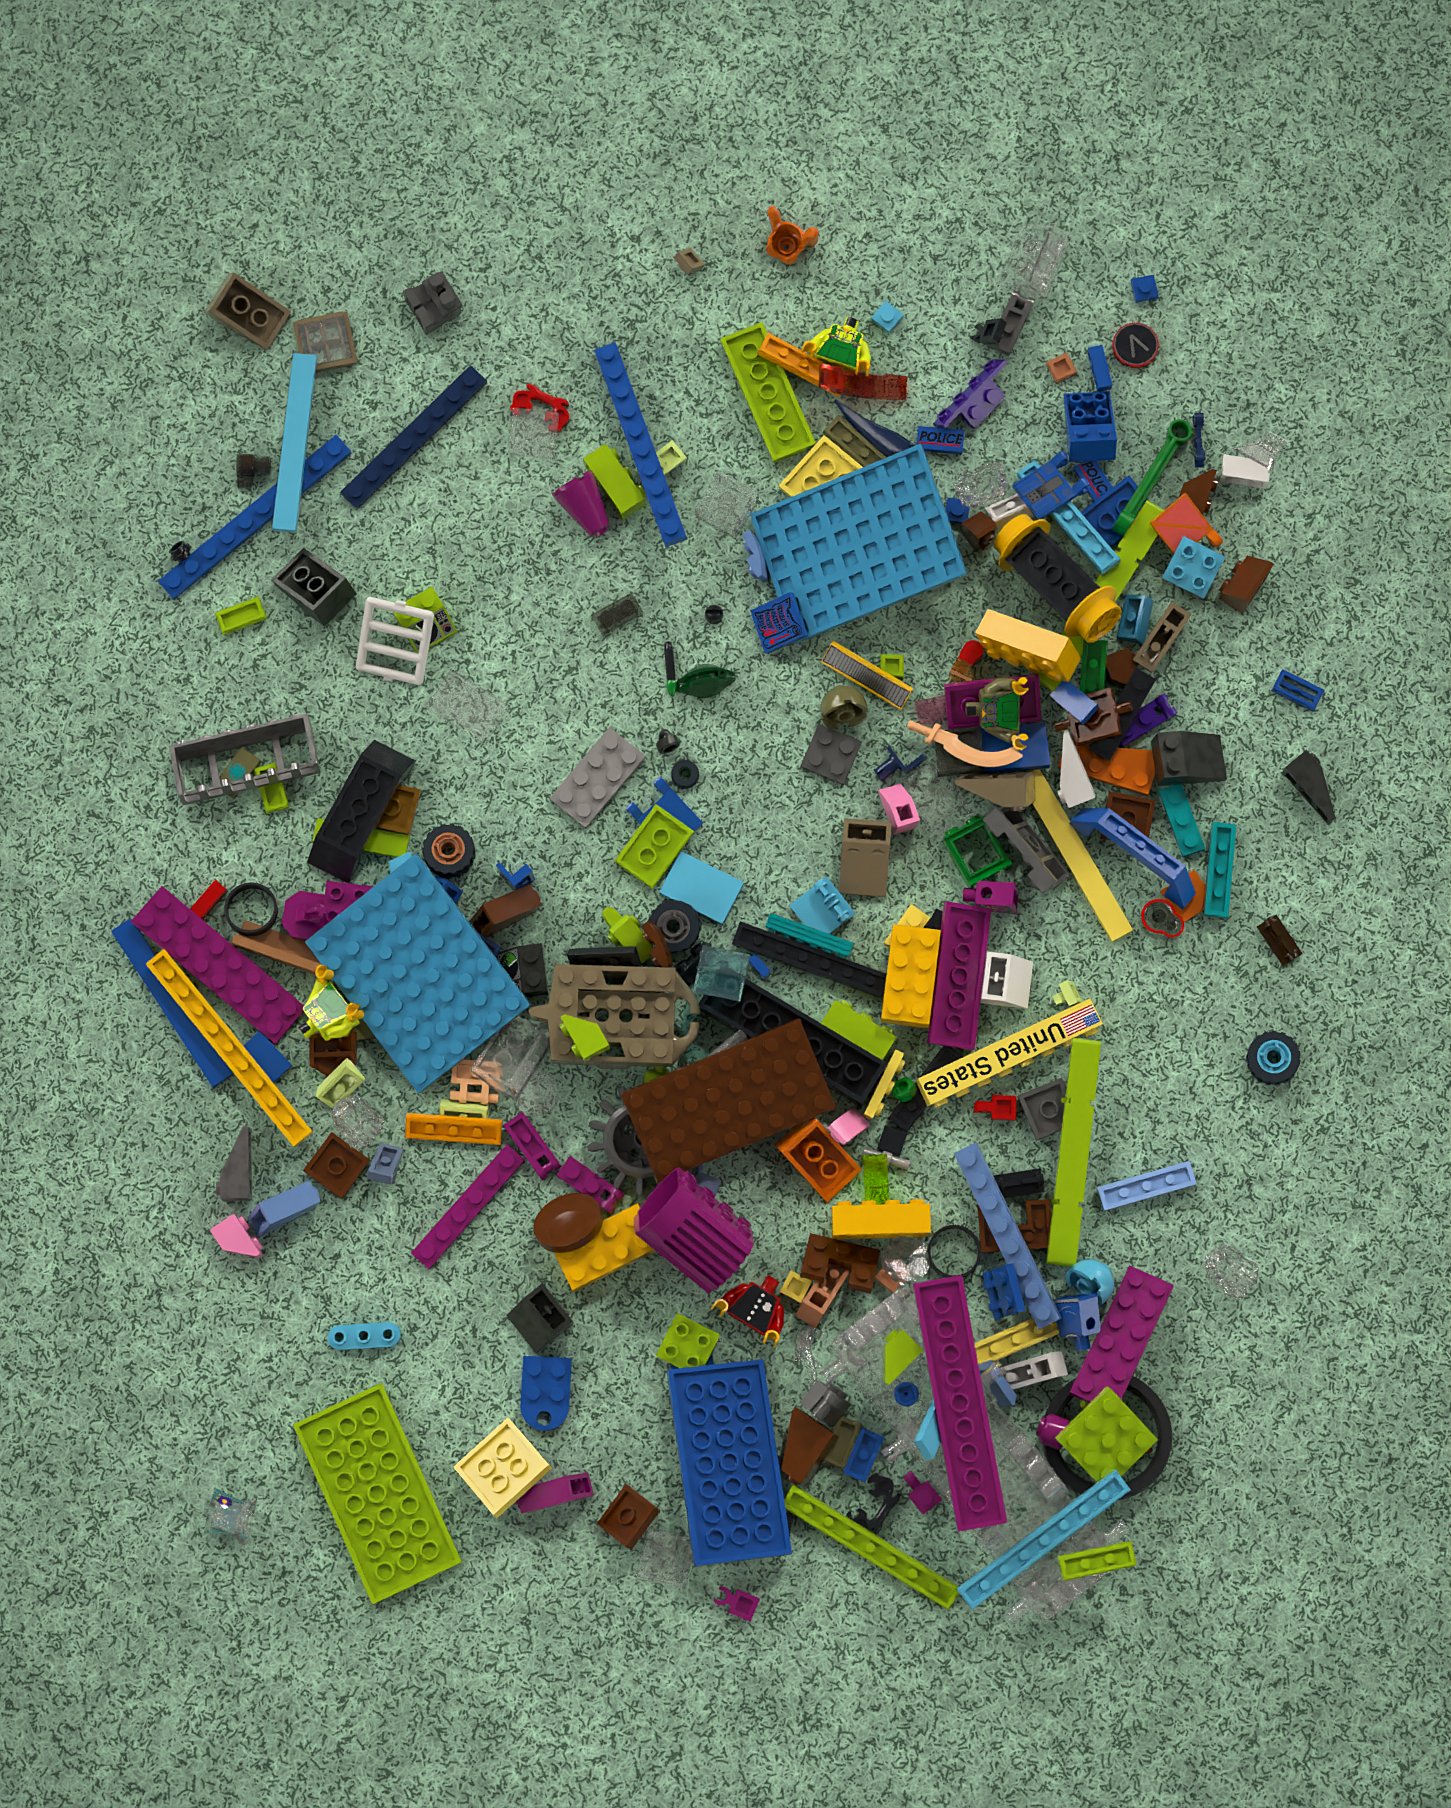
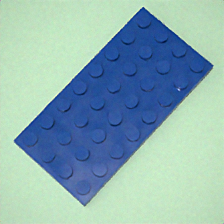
M763 1359L667 1370L694 1567L791 1555L792 1549Z

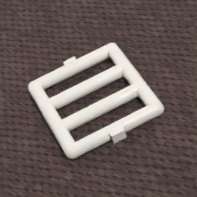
M368 597L365 602L356 669L382 676L385 681L393 682V679L421 685L424 680L434 613L407 606L406 602L400 600L394 603ZM374 607L424 619L422 632L372 620ZM373 629L419 640V653L370 642V631ZM367 651L417 662L415 675L366 663Z

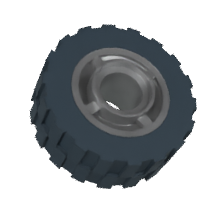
M669 900L659 904L651 912L652 914L648 921L653 920L667 942L670 952L676 953L688 950L699 939L701 919L698 917L697 911L690 904L678 900ZM674 919L680 923V930L677 933H672L669 930V923Z

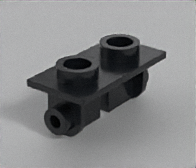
M710 943L696 944L690 951L691 955L686 960H681L674 967L687 985L691 986L702 975L696 969L698 965L705 971L717 959L718 953L711 947Z
M1041 1168L993 1175L1004 1198L1045 1192Z

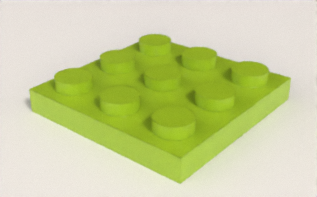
M1108 1386L1055 1437L1096 1483L1113 1470H1116L1122 1476L1158 1440Z

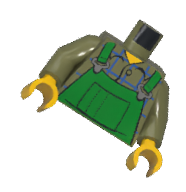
M999 677L987 684L985 688L979 690V702L965 703L966 716H979L981 728L996 738L1013 744V747L1017 750L1027 747L1020 743V739L1026 741L1028 736L1026 734L1016 735V733H1019L1020 695L1025 694L1029 690V688H1023L1021 685H1024L1027 679L1022 677L1016 681L1015 679Z

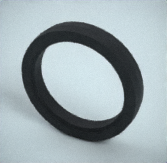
M1134 1376L1126 1390L1139 1397L1151 1411L1157 1427L1158 1440L1156 1451L1150 1464L1137 1477L1125 1482L1130 1491L1119 1500L1137 1495L1148 1488L1164 1470L1172 1448V1426L1165 1405L1151 1387ZM1076 1378L1063 1386L1054 1396L1048 1406L1045 1418L1049 1414L1061 1416L1067 1404L1074 1398L1070 1395V1391ZM1043 1445L1050 1467L1067 1487L1081 1495L1095 1485L1075 1474L1065 1463L1060 1450Z

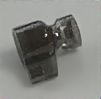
M237 454V488L252 489L257 472H260L262 475H270V456L256 458L253 454Z

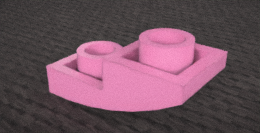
M854 1107L836 1119L827 1128L831 1131L830 1134L835 1141L845 1145L866 1130L870 1123Z

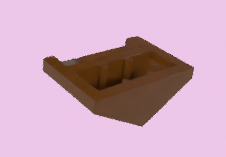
M350 1032L346 1037L334 1038L325 1041L320 1033L311 1035L309 1037L310 1066L327 1077L346 1058L356 1066L357 1032Z

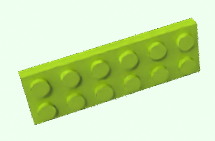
M763 322L722 337L720 342L773 463L813 448L816 442L784 369L757 354L767 335Z

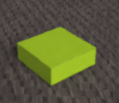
M880 654V669L897 679H904V655Z

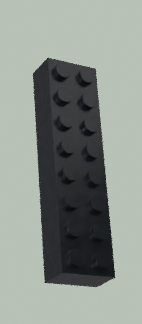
M723 964L699 1002L701 1012L746 1039L799 1018L828 1088L861 1108L887 1066L885 1061Z

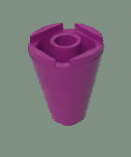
M592 470L583 473V477L572 479L551 494L589 536L595 535L597 538L608 531L606 527L610 523Z

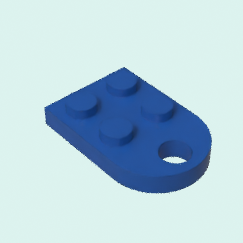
M523 1356L520 1409L526 1423L534 1429L540 1431L553 1430L566 1420L570 1406L572 1358ZM543 1411L549 1412L551 1415L550 1423L545 1426L540 1425L537 1421L538 1414Z

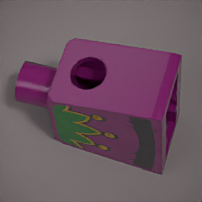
M977 881V888L964 887L963 902H974L977 907L989 908L991 912L1017 915L1019 890L1015 883ZM988 894H992L990 898L985 899Z

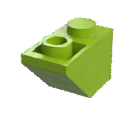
M565 1014L560 1016L563 1023L559 1026L564 1036H570L574 1044L571 1045V1048L577 1059L582 1057L584 1062L610 1049L597 1023Z

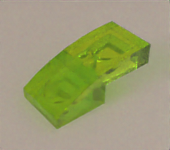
M887 1154L863 1155L865 1201H876V1205L885 1204V1201L889 1200Z

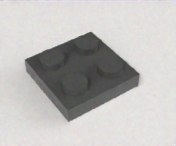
M818 724L800 768L844 786L862 741Z
M1062 1078L1017 1096L1036 1141L1057 1133L1062 1129L1064 1103L1061 1102V1098H1065L1066 1086Z

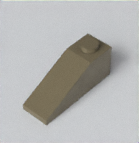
M1171 602L1138 650L1133 661L1152 673L1191 614Z

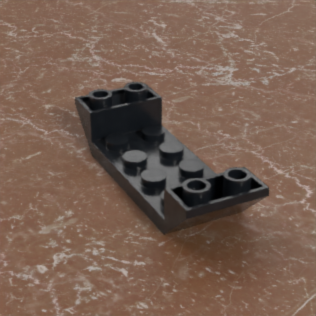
M373 740L360 754L315 836L307 863L345 883H350L360 865L358 859L401 780L406 781L416 760Z

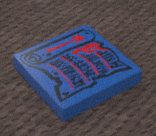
M792 592L750 610L765 654H770L808 636L794 593Z

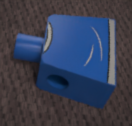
M1097 1293L1068 1295L1053 1299L1062 1319L1056 1321L1060 1336L1062 1338L1074 1337L1077 1351L1090 1349L1091 1345L1088 1335L1098 1333L1101 1330Z

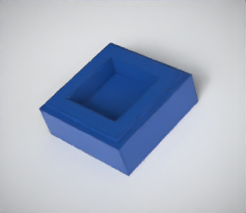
M755 954L748 959V964L765 981L770 976L768 967Z

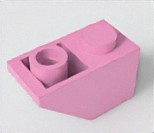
M901 784L878 791L888 821L892 822L891 829L894 835L917 827L920 818L912 797Z
M232 1214L210 1229L216 1241L225 1252L255 1258L263 1256L260 1251L263 1246L256 1236L251 1238L247 1231L250 1226L243 1216L238 1218L237 1215Z

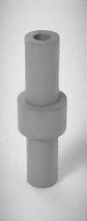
M864 1148L862 1157L878 1161L880 1165L886 1167L892 1165L908 1170L910 1165L909 1160L892 1156L893 1153L887 1151L881 1153Z

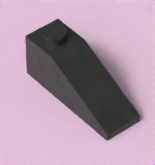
M1305 750L1288 764L1282 773L1329 826L1336 817L1323 769L1320 766L1321 762L1315 754H1310Z

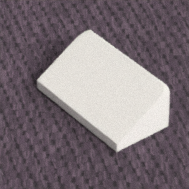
M1018 494L985 508L989 518L998 526L997 533L1009 521L1019 515L1027 514L1030 518L1034 517Z

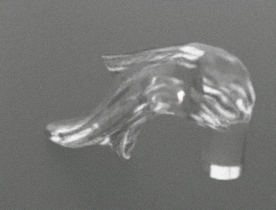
M804 1325L798 1330L795 1337L794 1362L796 1363L801 1360L804 1363L809 1375L811 1389L818 1379L817 1368L822 1366L812 1354L811 1340L815 1338L824 1342L827 1333L811 1325Z

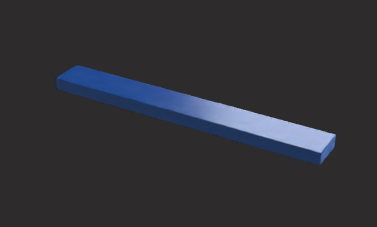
M128 919L111 931L211 1086L215 1088L233 1076L232 1071L148 968L146 963L156 955L140 930L130 922L132 919Z

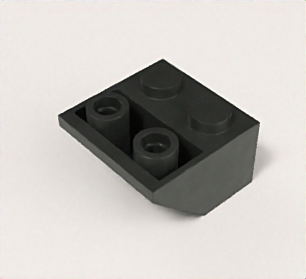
M543 1283L524 1297L506 1315L536 1354L574 1324Z

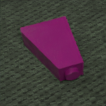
M589 1473L568 1475L534 1484L516 1501L521 1514L593 1497Z

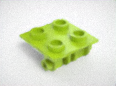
M676 1313L656 1356L678 1368L705 1366L713 1348L718 1342L720 1334Z

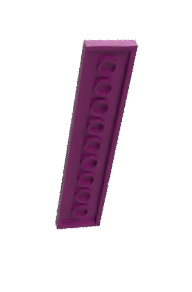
M962 1275L913 1283L957 1532L1007 1523Z

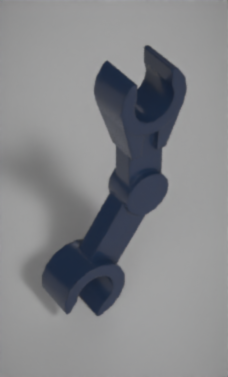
M1194 413L1193 427H1196L1194 448L1196 449L1194 458L1195 468H1205L1204 461H1206V456L1202 448L1201 438L1204 413Z

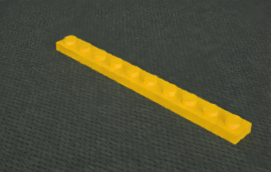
M163 949L146 963L148 968L293 1147H296L313 1133L310 1127L167 951Z

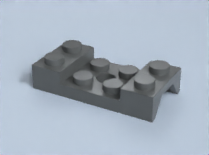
M996 807L983 819L989 833L993 836L996 835L997 838L1007 835L1009 843L1014 848H1018L1023 854L1022 858L1025 863L1031 867L1033 866L1034 869L1028 876L1031 878L1030 882L1036 890L1042 893L1058 887L1071 876L1019 811H1010V807H1004L1001 810Z

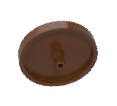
M582 1193L562 1195L547 1203L539 1211L533 1225L534 1234L539 1244L550 1252H571L585 1246L595 1238L602 1227L603 1213L597 1201L589 1195Z

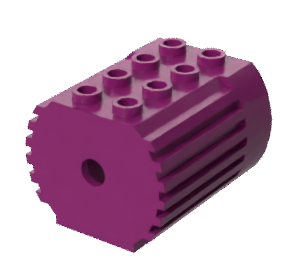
M677 1167L657 1185L638 1210L637 1215L634 1217L635 1234L709 1294L712 1290H717L721 1284L723 1285L739 1269L747 1255L749 1256L751 1253V1249L754 1246L752 1225L744 1217L738 1218L733 1214L734 1210L726 1202L720 1203L714 1198L715 1194L708 1187L704 1186L702 1188L699 1186L696 1178L688 1171L684 1172Z

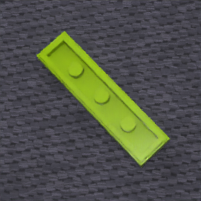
M317 818L313 842L325 819ZM375 829L363 852L397 858L407 853L410 835Z

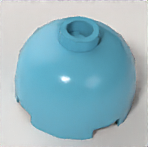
M1085 1259L1076 1263L1066 1272V1281L1069 1288L1073 1285L1079 1294L1097 1293L1098 1305L1100 1306L1113 1293L1114 1279L1112 1271L1105 1263L1094 1259Z

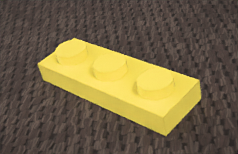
M896 1049L893 1052L863 1117L872 1120L874 1115L879 1117L884 1107L881 1100L884 1094L889 1096L895 1084L891 1080L895 1073L900 1074L905 1064V1061L902 1060L904 1053Z

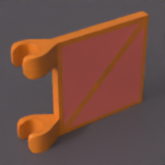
M1186 493L1182 494L1150 522V525L1173 555L1183 536L1195 542H1199L1206 536L1209 543L1216 547L1223 543V539L1211 527Z

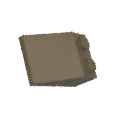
M233 272L227 274L204 313L221 325L268 350L291 311Z
M1034 772L964 774L955 779V785L1002 807H1010V811L1025 810V807H1029L1036 800Z

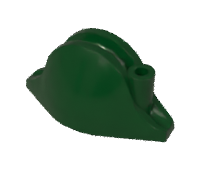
M700 664L689 670L676 682V691L698 698H710L736 680L735 673L716 665Z

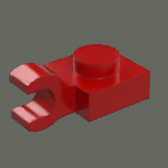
M992 1095L991 1102L975 1101L973 1113H991V1120L1015 1121L1016 1096Z

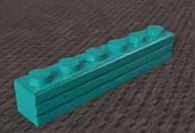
M773 913L769 914L765 927L769 928V932L775 934L777 931L781 932L783 937L789 939L791 936L795 937L797 942L804 944L806 941L810 943L809 946L817 949L820 946L824 948L823 951L831 954L832 951L838 953L837 956L846 959V956H851L855 945L854 942Z

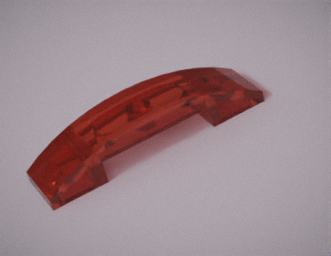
M820 364L819 388L856 398L907 399V376L885 373L883 376L873 374L866 376V373L859 372L857 375L855 372L843 370V367Z

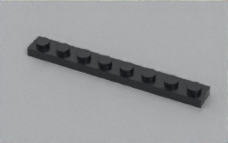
M740 921L732 945L881 999L884 998L886 973Z

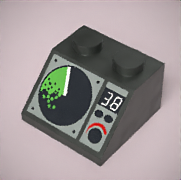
M542 943L516 946L498 953L496 956L497 960L525 997L548 995Z

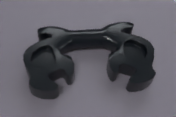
M874 1473L867 1480L868 1484L875 1482V1490H869V1493L876 1498L879 1496L884 1497L883 1504L876 1516L868 1520L867 1513L858 1508L857 1512L859 1515L852 1518L850 1511L846 1514V1517L867 1530L874 1528L873 1533L877 1535L881 1531L883 1521L888 1513L898 1503L900 1493L893 1498V1481L888 1477Z

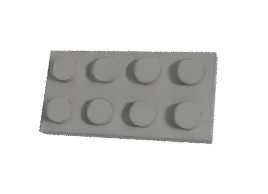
M609 727L549 799L586 829L645 760L646 756Z

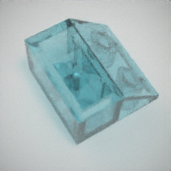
M703 945L693 992L740 1002L750 963V954Z

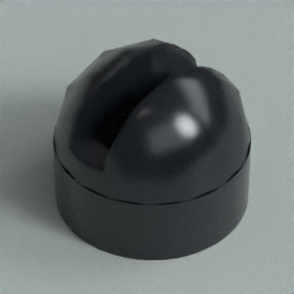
M715 604L708 606L705 610L706 621L710 624L720 623L723 619L722 608ZM708 611L720 612V614H708Z

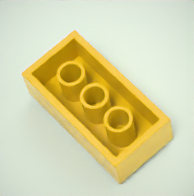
M987 609L975 632L980 640V644L986 649V654L991 658L997 660L999 658L1005 659L1009 664L1016 667L1022 665L1032 673H1044L1050 679L1057 682L1060 680L1069 682L1081 660L1070 638Z
M893 924L880 1023L928 1029L941 930Z
M912 1199L909 1204H900V1200H886L885 1204L876 1205V1201L872 1200L861 1201L860 1205H851V1201H839L836 1206H832V1239L929 1237L931 1233L930 1203H924V1199Z
M638 1203L603 1220L598 1234L585 1246L571 1252H554L573 1292L656 1252L635 1234L634 1217L640 1209Z

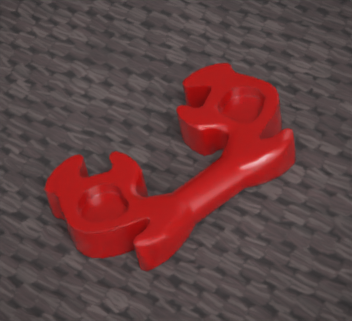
M526 384L527 389L530 391L520 390L514 393L513 404L510 406V410L515 416L521 417L519 410H526L527 415H529L533 410L531 401L539 400L552 406L554 409L552 412L548 411L545 416L546 423L549 421L554 423V425L548 427L550 432L561 433L562 428L568 424L570 420L569 413L563 407H569V402L566 399L548 395L532 384Z

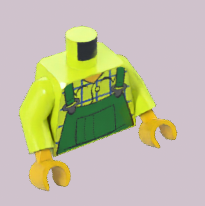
M847 317L843 327L833 324L830 329H824L810 341L804 342L800 353L809 352L810 359L815 354V358L842 372L856 376L859 371H864L866 376H869L870 351L868 344L863 341V334L856 331L859 321L855 318Z
M319 965L315 970V974L319 979L316 980L308 1001L303 1007V1011L309 1020L298 1027V1029L306 1039L317 1031L325 1041L346 1037L353 1027L360 1024L358 1019L364 1017V1012L358 1010L360 1008L359 1004L346 1003L334 986L326 981L334 977V972L328 970L326 965Z

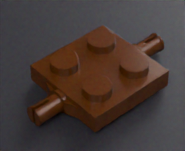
M1110 687L1086 694L1099 708L1084 725L1069 712L1067 720L1054 723L1056 732L1070 729L1074 744L1081 746L1122 734L1119 723L1120 714L1133 711L1131 701L1117 704L1114 691Z

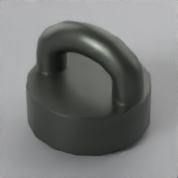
M662 729L659 732V741L656 743V747L660 754L670 753L679 747L680 741L677 735H671L667 729Z

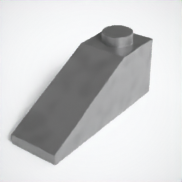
M249 1126L242 1127L220 1173V1181H216V1195L220 1196L222 1201L252 1200L251 1128Z

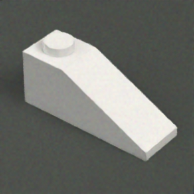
M1068 729L1064 731L1060 776L1061 790L1058 791V795L1062 804L1067 803L1068 807L1071 808L1095 798L1096 794Z
M1062 1351L1048 1353L998 1368L1013 1390L1068 1375Z

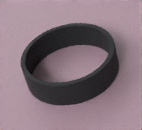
M249 882L235 887L227 896L224 905L225 916L229 925L234 931L244 936H258L267 932L274 925L278 916V906L273 893L266 886L259 883ZM247 889L262 890L274 902V912L271 919L263 927L255 930H245L237 927L230 920L228 913L232 899L238 893Z
M948 1225L942 1227L932 1236L928 1244L927 1256L929 1263L935 1272L945 1278L959 1276L946 1274L935 1266L931 1258V1244L934 1238L942 1231L947 1229L963 1230L974 1239L978 1250L975 1265L968 1272L961 1274L962 1278L966 1277L974 1271L980 1261V1242L976 1235L964 1226Z

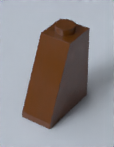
M529 884L482 904L469 922L478 933L488 938L535 913L542 905L540 896Z
M794 1407L792 1410L781 1470L787 1473L785 1478L794 1485L798 1486L800 1483L807 1486L839 1436L797 1407Z

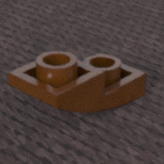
M653 920L647 921L641 928L644 931V938L650 944L655 943L656 945L650 951L653 955L651 960L657 967H672L671 953L663 934Z

